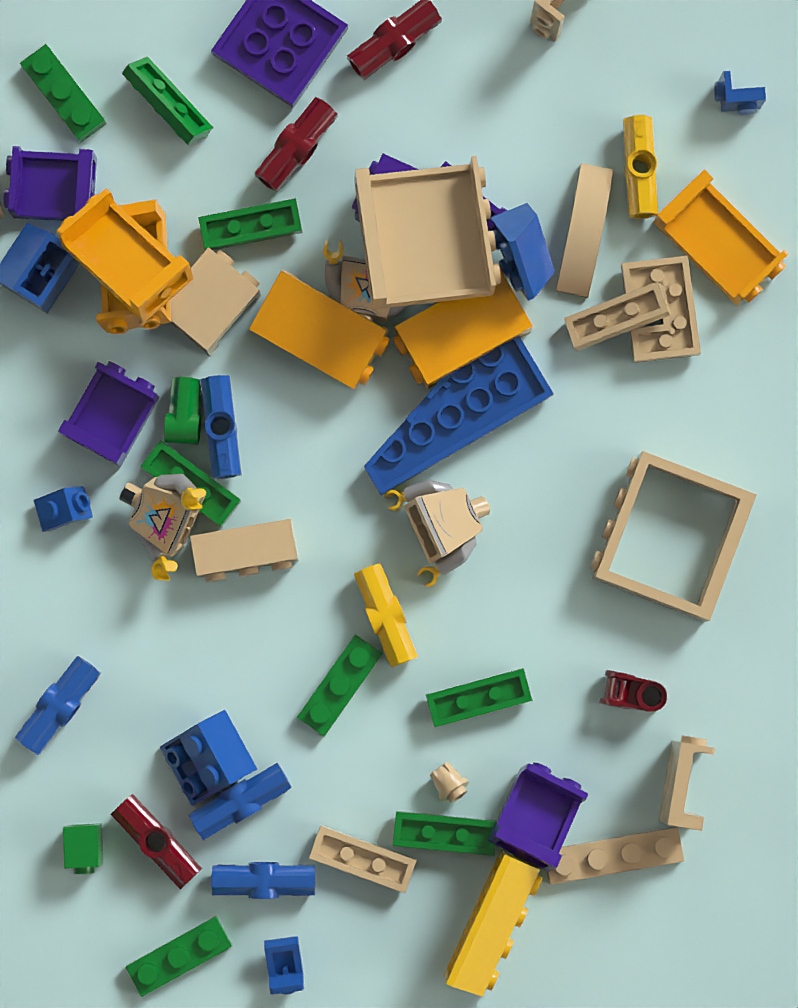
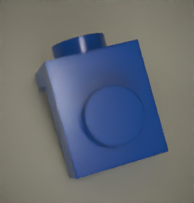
M723 71L719 81H716L714 84L715 101H720L721 112L737 111L739 115H749L756 113L757 109H761L766 101L765 87L732 89L730 71Z
M83 486L62 488L33 500L42 532L52 531L75 521L88 520L93 517L90 500Z
M298 936L265 940L264 951L269 975L270 994L287 995L295 991L304 990V971Z

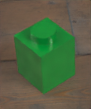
M102 823L75 824L63 827L64 869L74 868V874L95 873L94 867L103 865Z

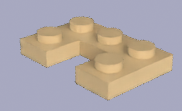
M688 256L622 263L621 273L624 294L658 282L670 316L661 319L662 325L639 327L629 331L633 363L699 356L701 350Z

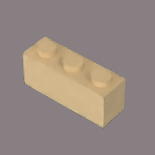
M291 519L190 536L196 575L199 578L205 577L206 582L225 580V573L237 571L239 572V577L259 574L258 568L271 565L272 571L292 568V562L299 561Z

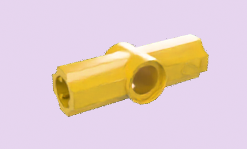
M633 115L623 119L624 175L627 181L629 218L648 219L656 217L658 214L656 187L657 159L654 154L653 122L651 116ZM642 161L648 166L649 171L643 174L638 173L633 169L632 163Z
M378 563L354 573L367 606L365 611L375 635L379 636L391 668L417 658L418 655L405 626L407 621L396 595L393 596L381 564Z

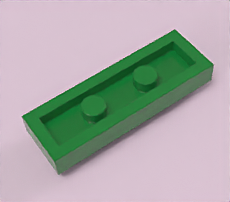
M47 44L20 62L22 68L80 143L107 124Z
M148 56L125 67L122 75L187 145L208 136L213 126Z
M296 198L198 217L205 251L208 247L211 250H218L303 233Z
M161 440L140 466L154 478L160 475L184 474L197 489H204L206 496L202 503L203 507L199 511L221 528L241 503V499Z
M355 634L297 718L325 737L383 653Z
M524 668L426 694L434 728L533 701Z
M396 811L393 846L495 856L496 845L488 842V839L496 821Z
M216 915L125 967L140 996L143 997L231 948L233 944Z

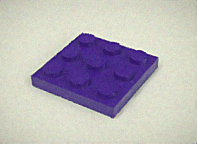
M246 0L212 48L211 53L294 108L347 32L348 24L312 0Z

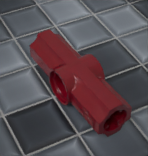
M420 0L399 17H390L379 25L370 39L347 55V60L356 74L363 80H366L389 61H397L409 53L417 40L442 22L437 8L430 0Z
M315 97L295 123L288 124L280 133L274 144L275 148L254 173L255 177L267 188L277 193L296 168L303 166L310 159L318 146L317 142L335 122L338 113L324 100Z
M131 794L110 814L140 846L143 854L150 857L180 890L203 869L178 843L171 831L163 826L134 794ZM153 832L160 833L165 838V846L160 851L153 850L148 844L149 835Z

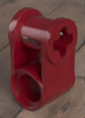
M611 670L605 671V675L608 678L604 697L600 698L599 703L646 712L658 711L666 704L667 692L660 683L637 678L626 673ZM619 682L620 684L617 697H615L617 684ZM647 687H653L659 692L660 699L654 706H648L642 700V692Z

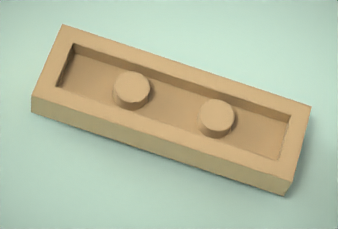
M658 282L565 317L564 320L574 349L579 351L670 316L661 287Z
M322 825L319 828L309 859L406 893L417 861L416 859Z

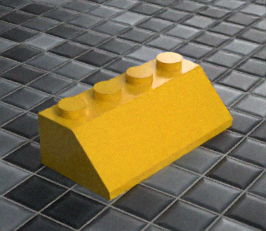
M500 850L444 973L446 984L482 997L486 989L492 991L499 976V971L495 970L500 957L506 959L512 948L514 940L509 937L514 926L520 928L526 917L528 909L523 906L529 894L535 896L542 881V877L538 876L540 869L537 866Z

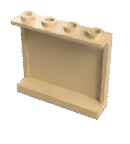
M471 156L470 164L375 175H370L369 168L355 169L354 184L372 310L493 296L496 284L501 282L499 264H493L491 252L496 250L495 235L493 231H488L486 219L491 218L489 199H483L482 187H486L484 167H478L477 156Z

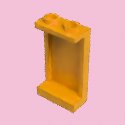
M704 169L657 214L653 223L736 306L743 299L749 303L763 290L759 284L767 276L773 280L786 267L782 261L789 254L785 250L780 253L711 184L714 178Z
M104 189L100 194L92 196L80 211L74 216L67 217L56 231L62 247L143 323L194 279L189 262L181 255L175 258L116 204L112 193L108 189Z
M156 199L119 205L167 249L166 213ZM101 284L102 313L96 314V321L106 333L123 334L129 329H155L160 324L171 323L170 300L143 323Z
M501 269V282L496 284L493 296L441 301L395 326L396 336L392 340L401 356L407 353L413 365L409 366V370L417 384L423 382L428 389L436 381L518 336L521 338L531 332L533 325Z
M284 270L280 271L249 328L254 333L352 389L357 388L359 384L366 385L374 371V368L370 366L376 354L380 357L383 355L391 340L386 337L389 329L374 323Z

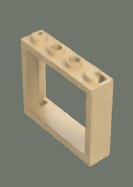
M642 451L638 458L632 457L625 475L630 477L626 490L620 488L613 507L619 509L614 521L608 519L604 528L602 538L607 541L603 551L597 550L593 557L590 569L595 572L592 579L698 620L710 621L757 494ZM648 466L736 500L697 605L609 571Z

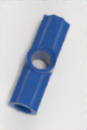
M216 375L202 378L201 387L205 413V429L208 438L212 479L242 476L230 376ZM225 419L229 421L230 429L226 434L216 435L213 433L212 427L217 420Z
M77 656L57 683H53L44 692L35 706L37 709L25 722L15 738L27 749L40 755L60 727L63 728L81 706L80 701L98 680L101 672L89 662Z
M277 762L246 781L244 779L219 794L220 797L196 809L189 817L197 833L204 840L231 823L235 822L237 824L262 809V805L284 794L292 786Z
M250 862L249 865H213L211 875L212 896L248 895V898L275 899L279 898V895H315V865H279L278 862Z

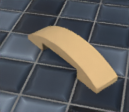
M581 163L556 292L589 297L608 206L613 169Z

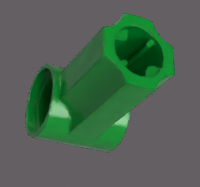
M181 376L172 377L169 413H166L164 424V442L199 444L201 433V415H199L200 379Z

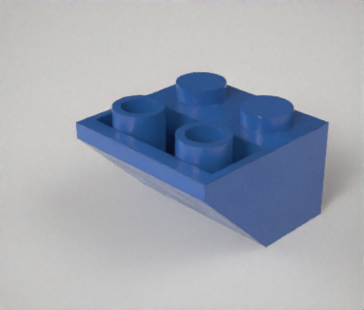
M525 203L490 219L494 228L492 231L495 235L496 250L500 249L503 259L499 260L501 270L505 278L510 279L516 292L521 291L529 301L537 296L553 276L555 270L538 216L530 205Z
M26 223L0 263V285L48 314L80 263L62 247L59 238Z
M226 710L203 720L160 746L166 762L175 774L191 806L257 770Z

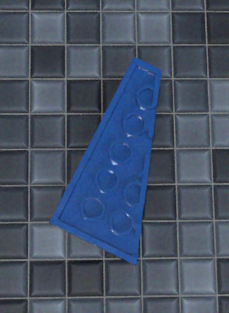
M520 336L440 379L415 410L408 415L400 427L364 465L366 472L381 496L554 395Z

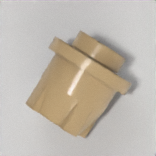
M449 762L443 764L430 774L436 789L440 793L438 797L441 802L449 800L450 803H453L467 793L465 787L469 784V781L466 777L462 778Z

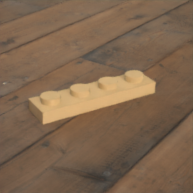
M671 827L562 846L559 852L562 857L558 867L547 873L549 884L551 885L683 862L684 857L678 827Z

